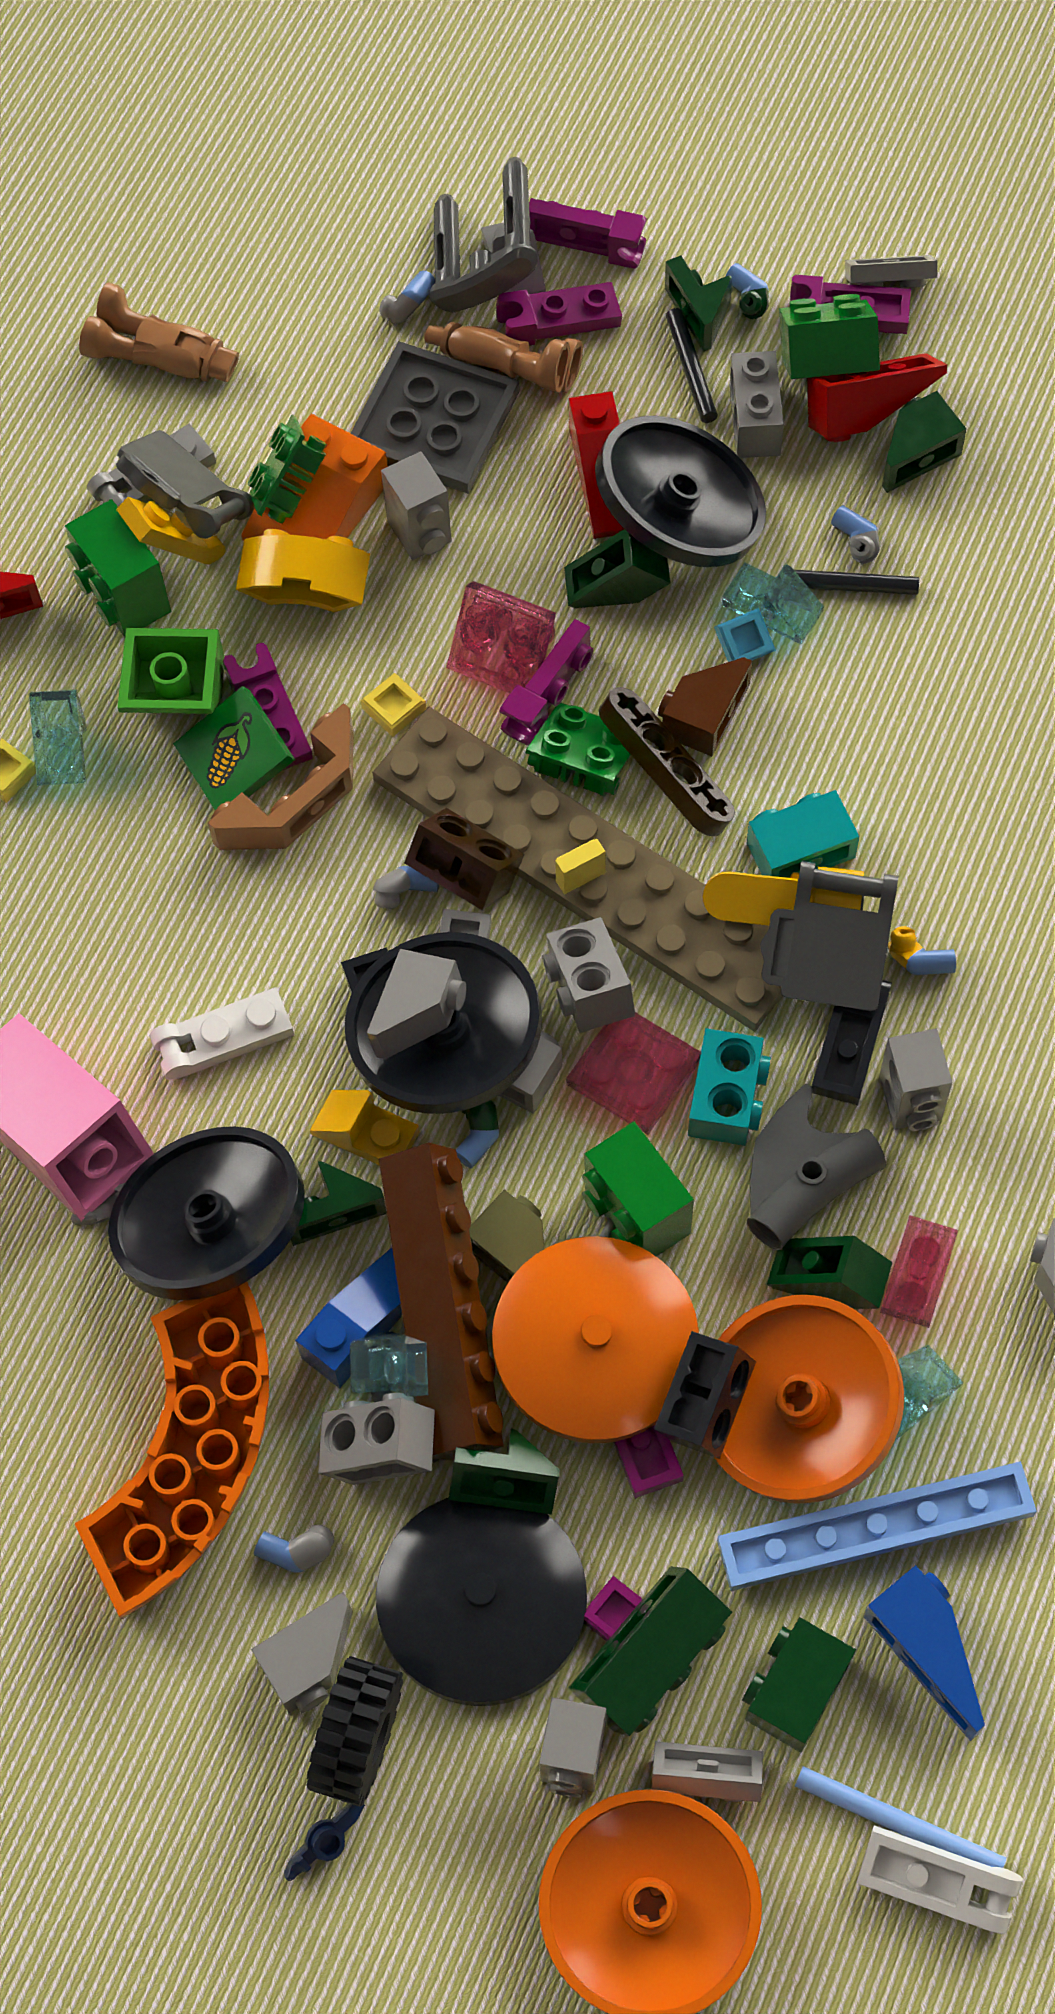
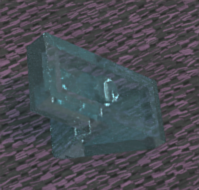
M744 563L722 596V606L740 615L759 608L768 629L799 644L803 643L824 608L822 603L788 564H785L778 576L774 577L754 566Z
M77 689L29 692L37 786L84 783L86 781L82 734L87 730Z
M392 1331L353 1340L350 1343L352 1392L364 1393L392 1390L397 1393H403L407 1397L428 1395L427 1343Z
M929 1344L897 1360L903 1378L904 1409L895 1441L963 1384L961 1379Z

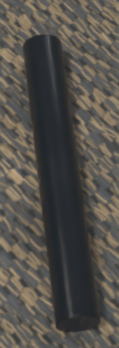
M673 308L666 313V319L701 422H713L717 419L718 414L682 310L680 308Z
M783 569L782 587L918 595L919 577Z

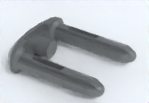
M518 157L508 159L502 172L505 248L495 253L488 250L473 252L469 258L470 273L460 277L458 204L449 194H442L436 201L434 207L435 284L429 290V299L438 308L447 312H458L475 307L513 288L535 270L538 263V254L531 247L528 169Z

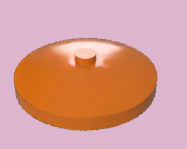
M600 1236L580 1237L547 1247L526 1261L516 1271L502 1292L496 1308L492 1329V1351L496 1371L504 1390L515 1406L529 1420L547 1432L564 1439L583 1443H609L631 1438L656 1425L691 1331L699 1333L696 1313L685 1287L662 1260L640 1246L627 1241Z
M791 1295L779 1297L752 1308L736 1319L722 1333L718 1340L738 1346L756 1361L720 1459L714 1457L733 1479L765 1498L785 1503L802 1504L820 1502L839 1496L859 1485L879 1467L894 1444L900 1428L904 1409V1386L900 1366L892 1348L881 1332L865 1316L848 1305L830 1298L815 1295Z
M652 1789L634 1790L608 1797L582 1812L563 1831L547 1859L542 1874L539 1891V1919L544 1942L552 1962L562 1978L582 1999L606 2014H696L720 1999L740 1978L751 1959L759 1937L762 1916L761 1889L754 1863L747 1848L732 1827L716 1812L706 1805L678 1793Z

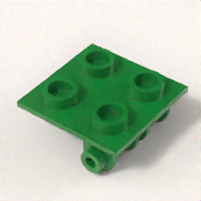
M291 415L286 425L280 423L277 426L269 442V447L273 449L265 464L259 462L255 466L248 481V486L251 487L250 495L252 496L257 514L262 516L266 507H268L270 511L267 515L282 524L286 517L292 518L302 498L280 484L303 495L307 491L302 485L286 477V472L309 483L313 480L311 475L291 463L315 475L326 456L323 450L327 444L312 435L308 441H305V435L294 415Z
M560 703L554 708L525 752L529 754L527 764L534 767V772L556 779L560 776V781L566 783L572 770H574L573 786L579 787L585 777L583 789L595 792L603 797L607 793L611 795L616 794L621 778L617 776L631 756L603 723L600 716L586 712L581 707Z

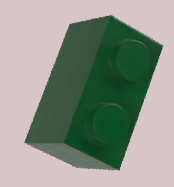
M801 1617L798 1618L792 1630L782 1626L768 1652L776 1660L766 1677L758 1672L756 1673L742 1699L743 1702L750 1705L745 1720L802 1753L848 1669L856 1649Z

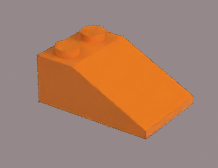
M311 413L301 426L305 435L304 440L308 441L312 435L327 444L323 450L326 453L325 458L315 475L291 463L313 477V480L309 483L286 472V477L299 483L307 490L303 495L280 484L302 498L292 518L286 517L282 524L267 515L270 508L266 507L262 516L258 515L254 508L241 534L242 540L263 536L264 531L267 529H278L290 535L316 537L326 540L330 536L348 538L383 492L381 470L388 467L386 452Z

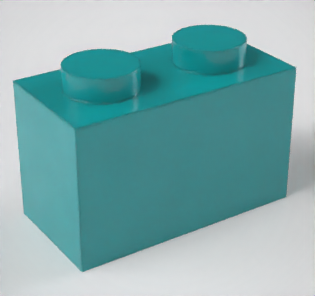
M833 790L822 795L821 793L809 794L800 799L797 804L779 811L777 809H769L761 812L748 823L746 844L762 875L790 878L793 872H800L801 861L816 863L815 869H818V866L830 868L856 858L860 836L837 791Z

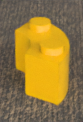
M267 529L264 531L263 536L244 539L236 590L269 605L284 603L303 604L335 613L362 605L370 553L353 547L354 543L352 540L341 536H330L326 540L316 537L290 535L278 529Z

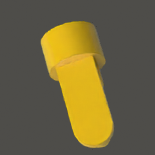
M818 866V869L864 876V871ZM720 872L712 876L706 883L703 891V903L709 914L719 920L770 926V917L774 910H794L799 873L793 872L790 878L737 872ZM812 888L810 902L863 910L864 896Z

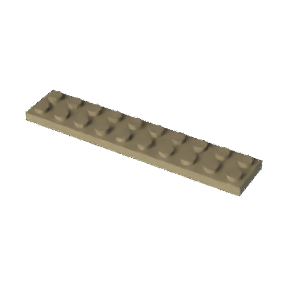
M430 706L372 772L374 782L429 818L448 808L522 852L524 857L517 871V876L585 921L601 917L611 938L754 1032L782 998V986L767 984L762 978L764 959L760 943L769 930L768 925L723 921L713 917L706 910L703 903L704 883ZM593 839H598L606 851V873L564 895L556 883V858Z

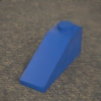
M392 1248L334 1296L295 1340L301 1359L339 1389L402 1316Z
M915 1565L867 1606L863 1617L965 1736L972 1741L979 1735L985 1723L953 1608L947 1601L950 1595L943 1583L933 1573L928 1572L924 1575Z

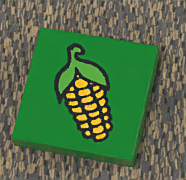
M244 686L216 707L212 714H208L173 743L214 810L225 802L233 801L241 793L249 798L295 760L252 692Z

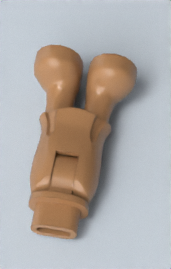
M110 282L104 285L99 295L97 317L89 316L87 318L79 341L81 355L89 358L103 359L110 357L133 361L134 365H150L183 378L199 379L201 375L200 380L209 382L211 377L228 382L239 360V352L223 347L222 340L214 339L199 329L167 322L154 314L147 317L132 311L128 307L124 289ZM117 333L135 336V340L119 335Z
M450 322L446 327L430 325L427 327L424 337L425 343L440 346L441 352L452 359L498 369L511 378L520 376L539 385L541 388L556 393L570 390L579 373L583 356V343L580 340L567 338L564 341L558 339L551 340L543 353L539 354L530 351L529 342L510 338L486 327H462L461 324L456 322Z

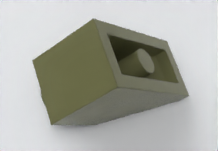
M504 1189L471 1224L469 1233L473 1255L508 1283L526 1261L544 1250L542 1219H540L542 1216L541 1212L526 1197L520 1195L516 1199Z

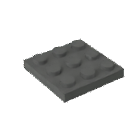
M398 341L351 434L384 450L388 467L422 451L444 486L469 494L520 392L519 380Z

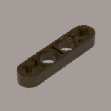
M623 687L612 689L599 708V716L603 723L697 831L707 836H719L734 818L735 810L731 801L635 692ZM644 739H647L654 743L659 748V750L650 746ZM674 773L682 776L689 784L678 779Z

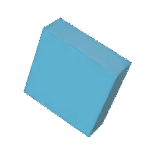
M759 608L714 626L728 662L742 657L753 661L776 651Z

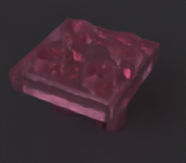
M471 581L465 587L446 668L508 693H511L517 684L525 688L544 662L548 645L555 638L554 621L556 612L476 581Z

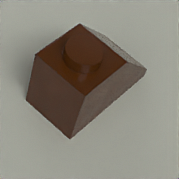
M742 657L682 676L675 691L668 690L665 693L658 709V716L662 717V723L682 745L713 757L750 685L752 660Z

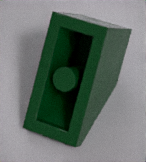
M938 391L923 398L916 397L899 410L882 484L887 493L962 455L967 429Z
M625 529L564 567L568 606L574 609L639 603L671 583L668 558L644 546Z
M856 1236L791 1238L781 1250L776 1251L767 1285L792 1295H815L830 1298L844 1303L853 1309H879L893 1262Z

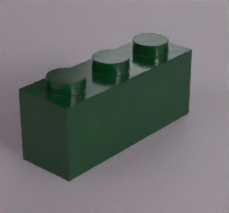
M670 1566L568 1688L584 1704L606 1708V1725L612 1731L630 1736L633 1732L638 1733L652 1722L658 1711L655 1705L668 1690H676L686 1681L692 1671V1667L689 1664L702 1649H710L719 1641L726 1630L723 1623L732 1614V1611L688 1568Z

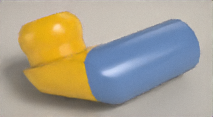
M897 927L891 932L888 951L891 957L911 974L928 975L956 972L954 949L926 951L916 941L915 931L910 927Z

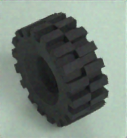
M352 1656L345 1660L344 1666L341 1667L338 1673L337 1682L333 1684L330 1691V1699L328 1704L325 1705L322 1714L323 1719L316 1733V1743L309 1761L311 1765L307 1772L308 1781L306 1786L309 1791L359 1807L364 1804L370 1793V1788L376 1780L377 1770L381 1766L384 1751L391 1736V1728L397 1714L396 1708L401 1697L400 1690L403 1685L402 1672Z

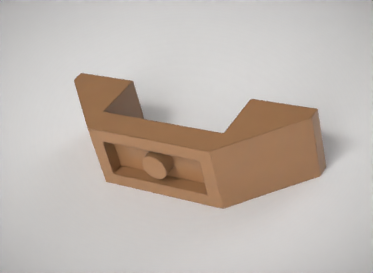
M343 703L333 713L328 712L321 716L310 732L314 755L325 765L321 764L315 767L308 774L305 783L292 795L287 794L281 797L274 804L269 815L263 812L243 793L239 794L233 801L221 804L214 811L211 820L208 822L212 842L219 850L286 849L353 789L354 729L351 711L346 704Z

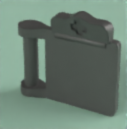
M162 430L155 431L121 446L117 453L120 459L116 463V467L131 481L133 486L165 509L170 510L177 507L184 513L193 533L200 538L212 537L220 531L221 525L233 519L240 521L250 517L255 508L250 494L227 486ZM219 496L222 505L214 509L200 506Z
M801 861L794 910H774L770 917L769 930L760 943L764 959L762 968L763 980L770 985L782 986L781 994L786 998L869 1011L876 1010L879 1003L899 876L884 874V878L880 879L815 869L816 863ZM816 888L880 898L878 913L811 903V890Z

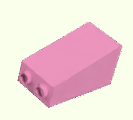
M18 1013L0 1029V1141L82 1222L85 1218L84 1216L89 1211L93 1212L115 1192L114 1189L119 1184L125 1183L154 1153L120 1099L21 1014Z

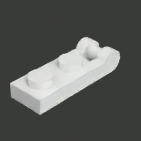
M277 987L183 1022L160 1025L153 1029L149 1036L154 1049L162 1054L163 1060L160 1065L165 1078L175 1080L294 1036V1031ZM193 1041L196 1050L188 1053L181 1052L179 1045Z
M874 1825L856 1883L982 1929L1005 1934L1012 1917L1007 1912L1011 1897L1018 1896L1023 1879L1010 1870L990 1867ZM974 1885L990 1890L986 1904L970 1900Z

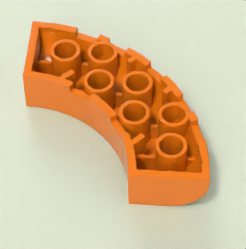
M248 1282L215 1296L183 1300L150 1317L162 1350L166 1397L164 1410L161 1411L156 1432L146 1452L148 1456L131 1481L128 1479L106 1503L75 1523L120 1619H124L157 1598L177 1582L204 1555L223 1530L239 1503L255 1466L265 1431L269 1401V1361L263 1325Z

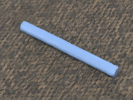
M803 1766L795 1784V1787L908 1838L990 1867H1004L1006 1857L809 1768Z

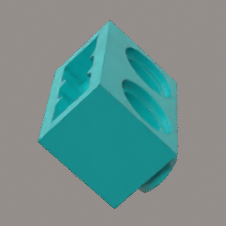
M705 1028L689 1116V1137L746 1146L749 1129L759 1131L763 1101L754 1100L757 1084L766 1086L771 1057L762 1055L764 1038ZM728 1060H738L744 1063L746 1068L742 1071L733 1072L726 1069L723 1063ZM729 1104L737 1108L739 1113L731 1117H724L719 1115L714 1109L719 1105Z

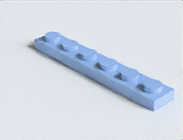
M1020 1461L719 1535L717 1543L730 1591H735L1034 1517L1037 1511Z

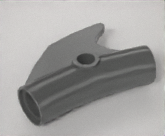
M807 1084L803 1085L776 1111L755 1140L750 1176V1217L747 1219V1226L762 1243L776 1250H781L796 1232L826 1205L856 1184L886 1167L883 1150L875 1136L868 1129L864 1128L859 1132L828 1133L819 1131L811 1126L808 1122L807 1114L813 1089Z

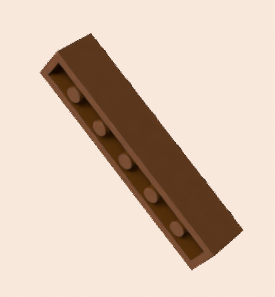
M428 1142L379 1158L415 1400L417 1404L435 1410L432 1459L454 1460L456 1447L479 1451H490L504 1447L502 1437L504 1421L502 1412L497 1405L493 1381L495 1365L489 1354L485 1332L487 1315L480 1301L477 1282L479 1266L472 1251L469 1233L471 1216L464 1202L461 1183L463 1167L457 1157L456 1149Z

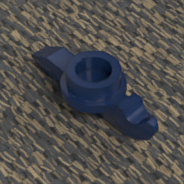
M348 1803L331 1820H319L313 1824L307 1832L305 1844L289 1860L284 1871L285 1879L292 1881L300 1873L308 1872L312 1868L310 1864L316 1859L332 1861L339 1857L345 1847L344 1833L358 1820L365 1805L363 1804L359 1807Z

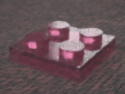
M635 1012L634 1017L603 1026L566 1077V1083L570 1088L630 1124L635 1121L642 1132L649 1135L699 1064L701 1051Z

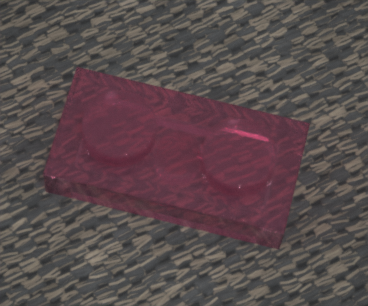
M909 1215L880 1313L929 1328L958 1233L957 1229Z

